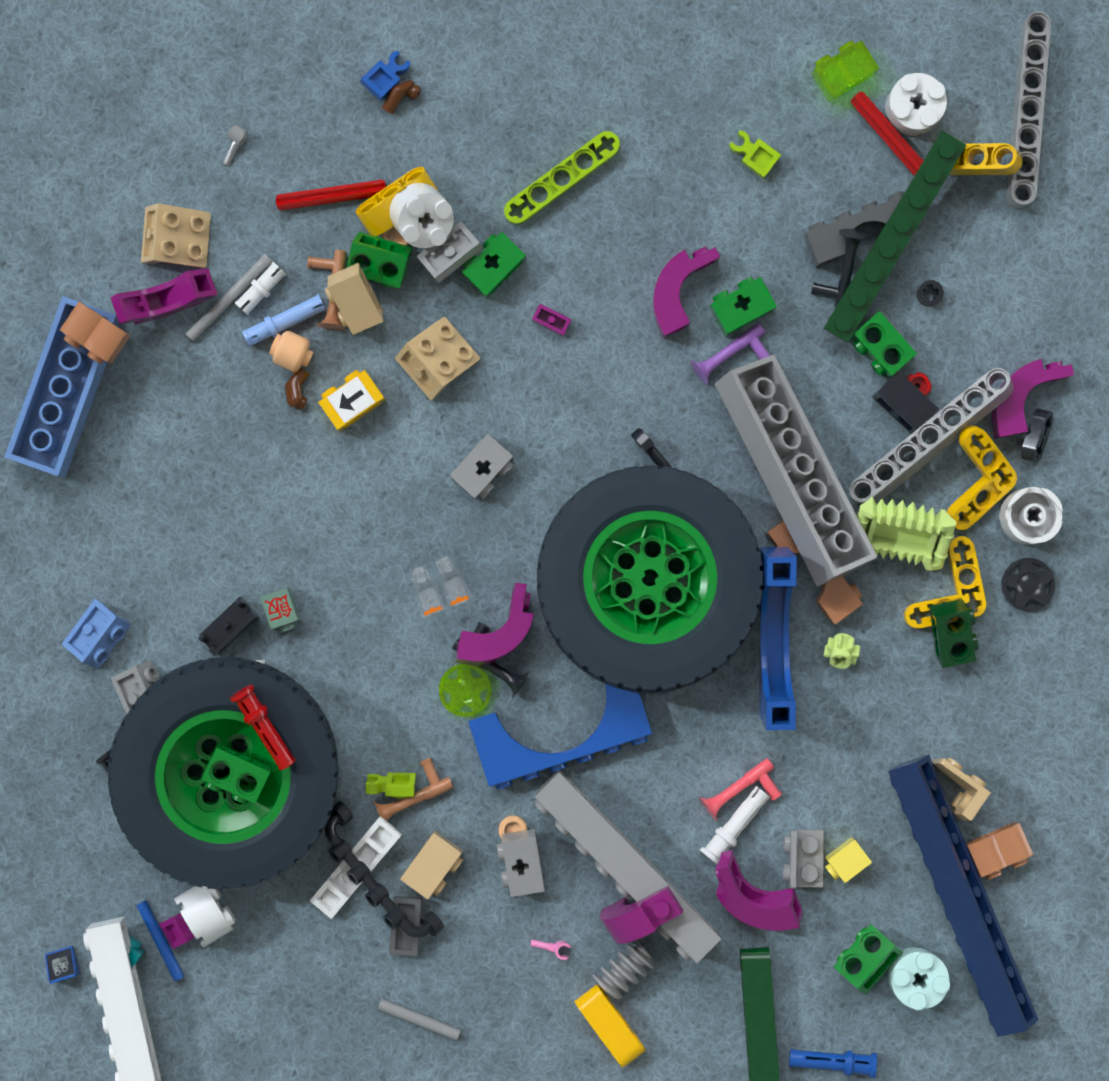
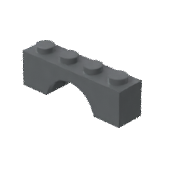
M900 191L888 196V201L878 205L877 201L868 203L861 207V212L852 215L850 211L834 217L835 222L825 225L824 221L809 226V231L804 235V239L815 268L841 259L845 255L846 244L844 237L839 233L841 229H857L868 225L883 228L904 192ZM923 219L917 229H920L925 224Z

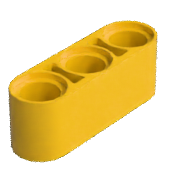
M1006 143L966 144L965 149L949 175H1011L1018 172L1021 168L1022 157L1012 145ZM1008 153L1013 154V159L1009 164L1001 165V159L1004 155ZM978 154H984L983 162L979 165H973L974 157Z
M424 167L410 170L363 202L356 209V215L370 235H381L394 226L390 218V205L394 196L398 192L401 193L405 190L406 186L413 183H425L438 191Z
M598 984L574 1001L622 1068L646 1051L636 1034Z

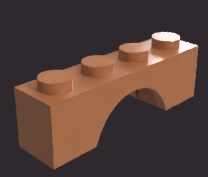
M784 520L765 533L775 547H789L794 554H800ZM843 576L823 584L821 592L815 601L832 624H837L863 604L859 599L862 597L861 592L854 583L848 584Z

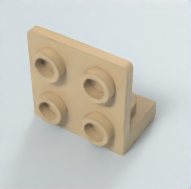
M159 203L145 207L141 263L156 264L164 262L205 268L207 265L211 214L206 211Z
M442 317L407 342L397 354L395 360L432 401L451 381L476 364L480 357L448 319Z
M949 757L948 759H932L933 765L937 770L966 790L965 793L960 792L951 804L954 807L952 811L955 818L972 821L991 793L984 788L986 783L973 774L971 776L964 774L961 771L963 767Z

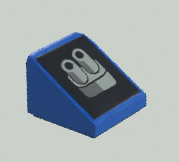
M73 946L45 954L50 984L75 977L81 973Z

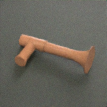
M335 250L334 259L309 256L307 267L308 269L332 270V274L345 269L347 252ZM329 301L327 314L322 322L317 323L318 327L338 331L346 329L338 317L339 308L336 303L331 304Z
M432 757L420 762L430 782L429 786L415 792L414 797H407L389 804H378L374 801L377 811L383 819L388 821L390 817L399 811L454 789L449 777L440 780L433 765Z

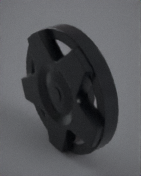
M1023 558L1007 567L1002 576L1001 589L1010 605L1019 610L1033 611L1044 607L1051 600L1055 591V578L1051 569L1042 561L1034 558ZM1033 563L1040 566L1043 570L1035 571ZM1019 565L1018 574H1010L1012 569ZM1049 582L1050 586L1049 592L1047 594V592L1044 589V586ZM1007 587L1015 591L1014 599L1011 598ZM1029 600L1038 603L1035 606H1025Z

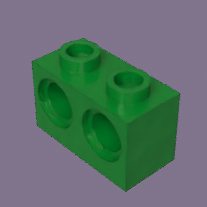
M358 232L351 245L347 268L359 263L367 280L379 282L387 288H400L407 275L413 247ZM360 255L367 256L371 262L362 260ZM387 263L394 264L398 270L389 268Z
M880 311L851 337L854 340L852 346L860 355L866 354L873 361L870 365L880 377L885 375L887 378H890L917 354ZM872 329L878 333V343H870L866 340V330ZM890 350L896 353L898 361L895 365H890L885 361V351Z
M217 743L202 774V780L206 781L205 786L214 791L221 792L224 789L232 793L231 797L238 802L248 804V801L255 804L270 774V767ZM224 763L228 765L230 772L226 776H218L213 771L214 766ZM250 775L256 779L257 783L254 787L247 789L240 784L241 778Z
M872 924L859 931L855 938L856 941L849 949H845L840 953L837 963L834 965V968L865 995L903 953L902 950ZM876 941H880L881 946L879 950L871 953V945ZM861 962L862 968L860 972L852 975L853 966Z

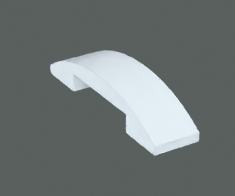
M380 816L352 849L353 854L359 861L364 862L371 872L402 834ZM344 860L310 900L330 919L334 917L359 887V885H355L349 880L346 872L351 868Z

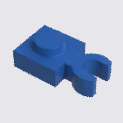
M398 50L390 55L387 65L380 60L361 78L360 83L380 102L391 92L393 87L400 84L401 79L397 75L405 74L409 70V61H406L404 65H397L395 63V60L400 55Z

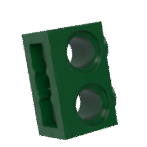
M963 599L929 606L935 654L941 667L947 668L975 662V650H979L976 634H972L971 625H975V616L972 608H967ZM959 617L954 623H949L952 618ZM962 643L959 647L952 649L955 644Z

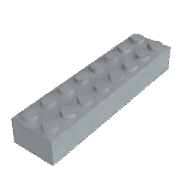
M775 355L731 370L717 381L715 386L816 586L819 587L855 571L878 558Z
M557 770L535 792L534 797L537 799L535 801L536 807L545 816L549 813L556 819L555 826L566 837L571 834L576 839V848L586 858L590 854L596 860L595 867L606 878L611 875L616 880V889L626 899L632 896L638 902L666 886L670 887L683 908V912L679 916L658 926L656 930L667 941L672 938L676 942L674 944L676 950L685 960L689 961L692 958L698 963L722 939L718 931L561 770Z

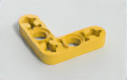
M968 425L963 428L959 435V443L983 476L947 510V513L956 521L955 528L958 530L970 528L1015 486L1017 481V474L989 435L975 425ZM975 434V440L981 445L980 447L972 444V435ZM993 452L991 463L983 465L985 454ZM996 470H999L1002 473H1004L1003 482H1000L1001 477L998 475V473L995 472ZM986 490V499L978 504L976 502L979 492ZM968 504L972 505L974 509L971 510V507L968 506ZM962 511L963 518L962 520H959L960 517L958 514Z
M965 536L953 538L948 549L956 595L909 605L904 611V620L908 626L912 628L931 626L930 616L920 618L919 624H917L916 620L910 619V614L914 613V608L917 607L919 612L929 611L928 604L935 605L963 599L964 603H968L970 601L969 594L965 593L962 595L961 589H972L976 586L978 592H972L974 600H979L980 606L975 607L976 612H974V616H980L985 611L986 599L975 546L969 538ZM958 541H961L962 545L968 546V550L964 552L965 560L971 558L972 564L956 566V561H962L960 553L954 552V547L958 546ZM965 568L970 569L974 574V580L969 585L962 584L959 580V574ZM959 617L952 618L949 622L957 621Z

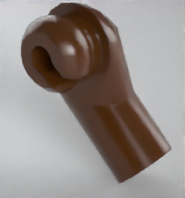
M411 80L393 87L382 108L394 114L403 98L408 96L412 100L417 99L421 93V87L415 85V81Z
M302 368L293 373L284 387L288 405L296 410L303 409L307 403V399L302 396L301 386L310 374Z

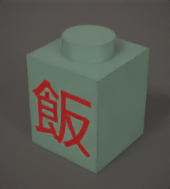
M290 588L260 597L271 630L278 628L279 632L282 633L296 628L294 622L301 619Z

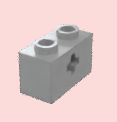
M487 434L450 474V477L475 500L479 496L484 499L495 487L491 482L498 475L503 478L514 466L511 463L513 456ZM489 462L490 474L482 473L479 476L477 474L479 472L478 463L486 464Z
M535 829L502 834V843L497 844L499 861L505 860L506 871H501L503 887L509 888L511 897L545 892ZM517 859H522L524 867L518 868Z

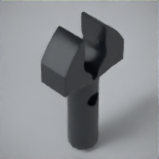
M638 428L631 434L637 445L650 456L655 465H658V467H672L642 429Z

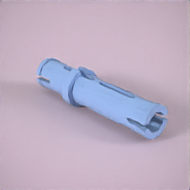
M317 294L315 297L271 318L270 316L265 317V321L243 330L242 333L249 347H252V345L271 336L275 338L279 332L320 312L326 311Z

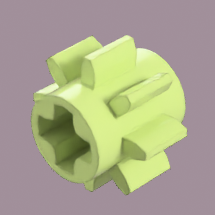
M840 633L835 635L834 638H828L824 657H830V664L835 668L845 669L851 664H856L860 653V645H854V638L852 636Z

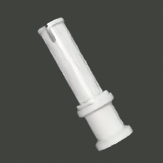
M755 786L723 828L719 827V829L715 830L716 835L706 847H701L700 851L715 864H719L721 852L728 851L730 847L737 845L736 838L770 797Z

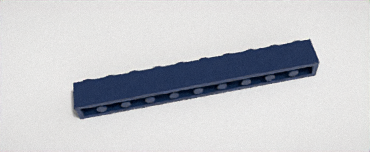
M930 755L902 762L888 771L891 784L896 789L901 801L902 811L908 818L913 837L922 852L924 864L929 869L933 879L935 891L940 896L945 908V915L956 935V942L964 954L968 971L973 976L978 988V995L989 1015V1022L994 1027L997 1037L1027 1031L1039 1019Z

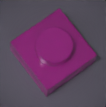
M181 912L159 924L172 949L195 937Z

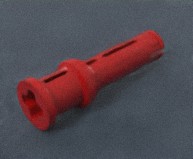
M252 684L232 695L230 700L236 702L245 716L243 718L244 722L252 725L279 770H283L292 765L296 759L292 756L268 718V708L260 703L253 692L254 686Z

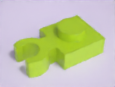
M740 130L737 136L743 139L744 144L736 146L731 142L728 147L733 153L744 154L745 157L741 163L764 179L781 157V154L760 138H758L755 144L751 143L749 135Z
M387 772V776L368 774L366 794L385 792V796H393L398 799L414 797L416 773Z

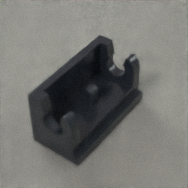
M899 371L891 376L872 396L910 434L931 419L939 410L935 404Z
M239 597L199 634L198 639L209 647V651L213 656H219L259 616Z

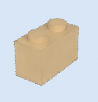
M359 263L328 276V285L325 288L326 295L331 304L336 303L340 310L338 311L340 322L343 327H349L352 335L383 322V309Z
M435 830L400 880L426 899H429L432 894L437 897L446 884L442 879L447 872L451 871L454 873L463 861L459 857L463 850Z

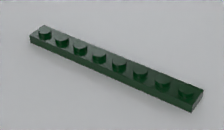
M944 131L940 132L823 328L824 330L846 343L849 342L965 149L966 144Z

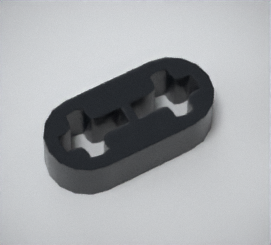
M1039 408L1034 411L1021 450V458L1023 460L1035 463L1040 461L1053 423L1052 411Z

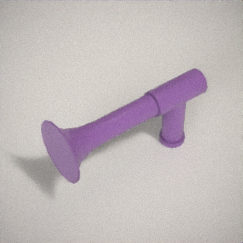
M757 323L708 360L702 362L691 360L694 371L708 385V378L711 372L748 345L751 346L759 359L770 356L758 339L765 334V331Z

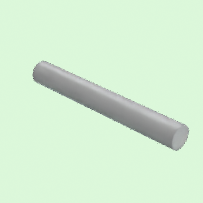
M381 999L378 1010L456 1041L459 1037L460 1029L385 999Z

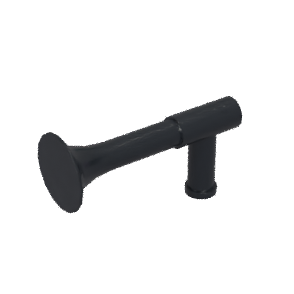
M841 229L839 231L845 239L846 247L838 287L814 282L811 291L812 295L817 294L836 298L835 307L837 306L851 282L858 245L863 239L869 237L863 231L856 229Z
M478 622V626L473 633L485 634L490 628ZM459 638L452 647V649L456 652L458 648ZM495 662L480 665L507 683L512 690V698L518 693L529 674H514Z

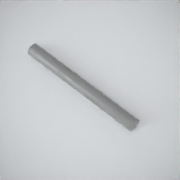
M264 254L186 335L194 342L273 261Z

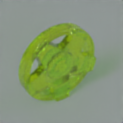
M457 664L444 673L439 683V697L443 706L457 716L468 717L478 714L487 706L491 698L492 686L490 679L485 671L476 665ZM458 669L455 679L447 678L449 674ZM471 669L480 673L482 677L474 678ZM487 689V696L483 702L480 693ZM443 691L451 695L449 704L444 697ZM467 705L473 711L461 712L459 710Z

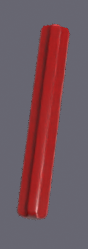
M863 91L857 93L851 99V104L914 176L923 162L922 158Z
M375 180L276 195V206L278 210L282 211L371 198L386 187L385 180Z

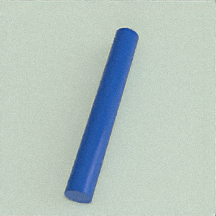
M147 900L137 904L136 906L174 982L183 978L184 974Z

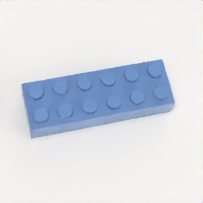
M64 296L61 298L4 456L7 459L62 478H66L107 364L104 361L101 365L87 356L89 350L84 346L80 345L77 349L64 340L66 334L61 332L60 329L78 303V301ZM85 304L120 328L121 324H119L117 315Z

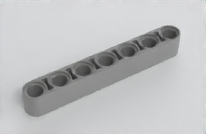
M1041 11L1031 13L1020 29L1010 145L1020 153L1022 161L1028 163L1030 171L1029 173H1024L1019 170L1014 174L1008 175L1006 199L1008 204L1014 209L1027 207L1037 195L1051 20L1046 13ZM1029 23H1038L1041 27V32H1033ZM1027 50H1035L1039 55V60H1031L1027 55ZM1025 78H1033L1036 81L1037 87L1035 89L1027 87ZM1023 105L1033 108V117L1026 116L1023 113ZM1021 133H1027L1031 136V145H1026L1021 141ZM1011 153L1009 156V163L1013 159V154ZM1020 188L1026 191V201H1021L1016 197V189Z
M994 368L988 371L855 479L850 486V495L853 500L860 506L868 501L870 497H873L875 503L878 504L881 499L888 496L957 440L963 428L968 425H975L1009 398L1013 393L1014 385L1008 372L1002 368ZM996 380H1006V384L1003 388H992V385ZM976 397L984 399L981 406L976 408L970 407L972 399ZM954 415L961 417L957 425H947L950 417ZM938 434V440L935 443H925L928 435ZM907 452H916L913 461L903 462V457ZM885 470H893L894 473L891 479L881 480V474ZM871 488V493L867 498H859L861 489Z

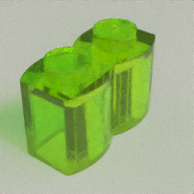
M851 40L838 49L839 54L830 57L829 54L825 55L814 63L816 67L811 74L828 102L874 76L880 69L862 40L857 43Z

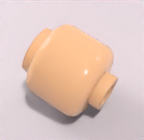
M285 331L282 335L277 334L269 354L273 356L272 360L275 365L291 372H297L302 366L308 367L314 352L309 350V339L294 332Z

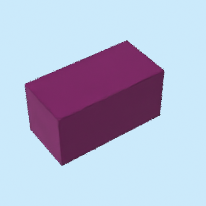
M539 304L532 318L533 322L564 337L571 323V319L542 304Z

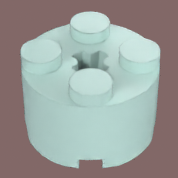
M915 947L903 949V953L888 969V984L891 991L904 1005L915 1010L934 1007L942 1001L950 988L949 974L946 966L935 954L926 949ZM916 973L921 975L922 981L920 983L915 981L914 975Z

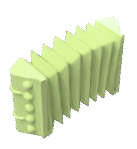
M870 497L868 501L860 505L857 518L876 555L880 552L884 559L889 552L891 560L898 555L900 561L907 557L908 563H910L914 559L915 566L922 561L926 570L932 571L943 568L956 527V521L946 510L941 509L935 515L934 508L926 513L924 504L916 510L914 502L906 508L903 500L896 506L893 499L887 506L883 499L876 505L873 497Z

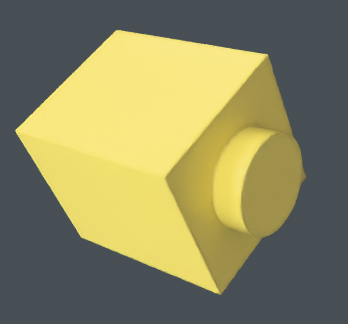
M852 837L824 857L829 863L825 868L834 880L840 877L844 883L872 863Z

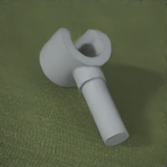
M234 125L227 133V136L233 141L223 161L228 166L238 147L247 139L246 131L237 125Z

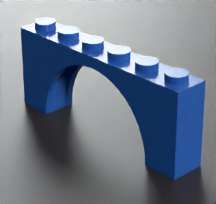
M760 547L764 586L760 605L759 716L766 730H796V701L792 690L789 658V615L792 590L796 586L797 557L789 547Z
M605 684L606 706L597 729L582 744L568 751L558 753L538 752L521 745L507 733L496 712L468 721L489 787L495 785L497 790L513 785L512 779L522 776L523 780L526 781L540 776L539 770L550 768V771L554 772L566 768V762L577 759L578 763L593 759V753L604 750L606 755L621 750L620 744L630 741L631 745L634 746L648 741L647 735L652 734L640 694Z

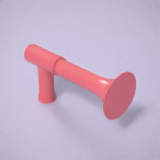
M766 758L720 794L711 798L699 797V799L713 819L717 821L716 816L719 809L739 792L758 780L772 801L781 796L782 793L767 774L774 769V766Z

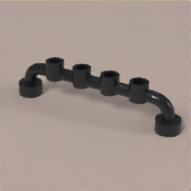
M338 801L334 804L330 818L324 828L325 836L332 845L328 850L331 858L337 863L344 860L351 868L346 872L349 880L355 885H359L362 882L369 890L365 894L366 900L375 908L381 904L387 912L383 916V920L389 928L394 930L399 926L404 933L414 938L424 937L428 934L436 936L444 929L441 919L434 912L429 911L420 918L421 926L411 924L407 919L405 911L391 900L386 888L382 884L377 883L372 877L368 866L364 862L359 861L353 854L349 843L339 837L336 832L337 824L345 826L353 819V815L343 802Z

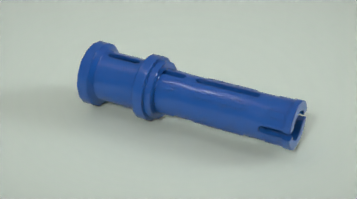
M790 1049L789 1067L843 1071V1074L846 1076L861 1074L869 1075L870 1078L875 1079L877 1053L872 1052L870 1055L853 1054L851 1050H847V1052L844 1051V1054Z

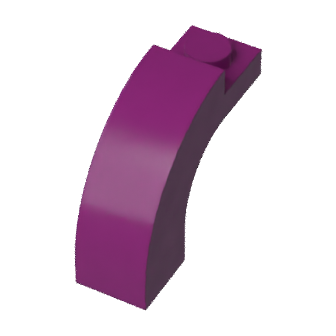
M707 246L693 252L692 259H689L686 251L683 250L675 255L662 269L653 293V314L663 339L689 326L690 321L680 302V287L690 275L719 261L720 255L716 247L708 250Z
M209 268L187 271L166 283L151 288L117 293L110 298L119 324L131 322L141 324L192 308L218 294Z
M1042 359L1022 366L1010 374L1014 385L1013 393L991 413L995 439L1027 432L1024 403L1028 393L1038 384L1074 376L1072 364L1063 366L1062 361L1045 365L1046 370H1044ZM1004 380L999 389L1005 386L1006 380Z
M515 583L513 586L509 615L503 627L487 634L461 631L455 663L468 665L493 663L506 657L518 647L530 629L534 614L523 612V609L528 610L531 593L526 592L527 584Z
M733 851L721 852L719 864L716 865V876L719 880L716 895L723 907L731 915L745 924L764 930L783 931L800 928L803 909L795 889L779 891L758 889L748 883L743 877Z
M666 886L633 904H630L628 899L624 897L602 909L600 919L615 943L624 944L655 932L658 926L682 914L683 908L670 887Z

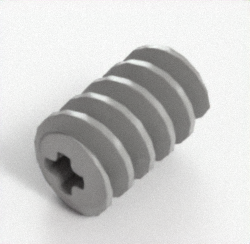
M635 940L637 947L626 944L628 955L620 951L617 952L620 959L619 963L612 959L608 960L612 968L611 970L603 966L600 968L603 975L602 978L595 974L592 975L609 996L618 1000L622 998L619 989L625 992L630 991L628 981L636 985L639 983L637 973L643 977L647 976L645 966L651 969L656 968L653 956L639 940Z

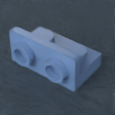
M94 599L62 645L82 663L98 669L108 659L116 644L125 636L131 624L115 614L104 603Z

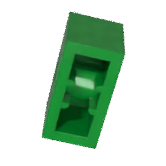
M503 232L498 236L492 234L482 245L485 249L478 256H472L462 265L465 268L462 271L463 276L486 299L526 260V255ZM497 258L498 268L490 267L487 269L486 260L490 259L493 261Z
M751 276L738 283L739 289L729 294L725 290L712 298L714 302L711 303L709 308L725 337L777 308L761 277L754 280ZM738 298L742 302L747 300L746 311L742 308L736 309L735 305L738 302Z

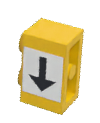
M355 370L344 378L346 383L338 389L333 386L321 394L323 399L318 403L339 432L386 401L365 370L361 373L359 370Z

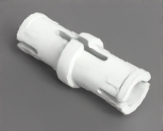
M274 262L271 263L257 281L254 279L251 282L252 286L235 302L241 308L247 300L250 301L243 309L247 315L250 314L264 296L267 298L270 295L269 291L286 276L282 269L274 277L271 276L279 267Z

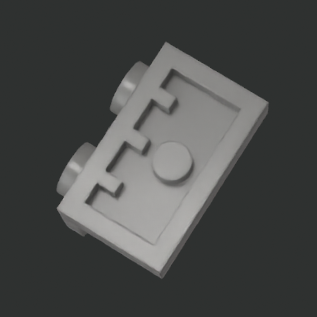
M460 221L452 227L446 241L442 245L424 248L417 255V258L427 272L440 283L483 249V247Z
M152 661L136 665L111 678L126 714L137 699L154 682L160 679L159 672L154 667Z
M789 829V835L783 837V852L788 853V864H783V881L788 882L790 889H796V887H823V829Z

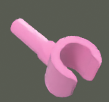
M532 939L530 944L532 947L554 952L561 960L569 958L567 955H560L558 953L559 948L562 946L571 948L565 941H558L554 944Z

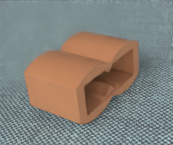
M81 302L77 303L60 329L61 332L66 334L64 337L66 342L77 349L80 345L84 346L89 350L87 356L101 365L104 361L112 364L131 336Z
M1018 822L1008 824L966 843L979 876H985L987 880L1003 873L1001 869L1012 865V868L1025 865L1029 862L1027 858L1034 855Z

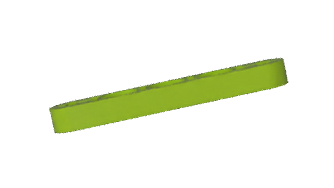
M610 131L598 134L518 193L505 205L504 215L506 220L513 225L525 223L618 153L620 147L618 136ZM605 138L606 141L612 139L614 141L612 144L613 150L604 149L601 151L599 156L602 159L598 161L596 154L589 148L594 146L596 151L602 146V139ZM582 154L589 155L593 160L592 166L588 169H581L576 163L577 158ZM559 171H565L570 176V181L565 186H559L554 181V175ZM536 188L545 189L548 194L547 199L541 203L535 202L531 197L532 191ZM526 196L529 204L534 209L530 211L529 206L522 210L521 218L517 216L511 217V206L521 207L525 204V201L521 198Z

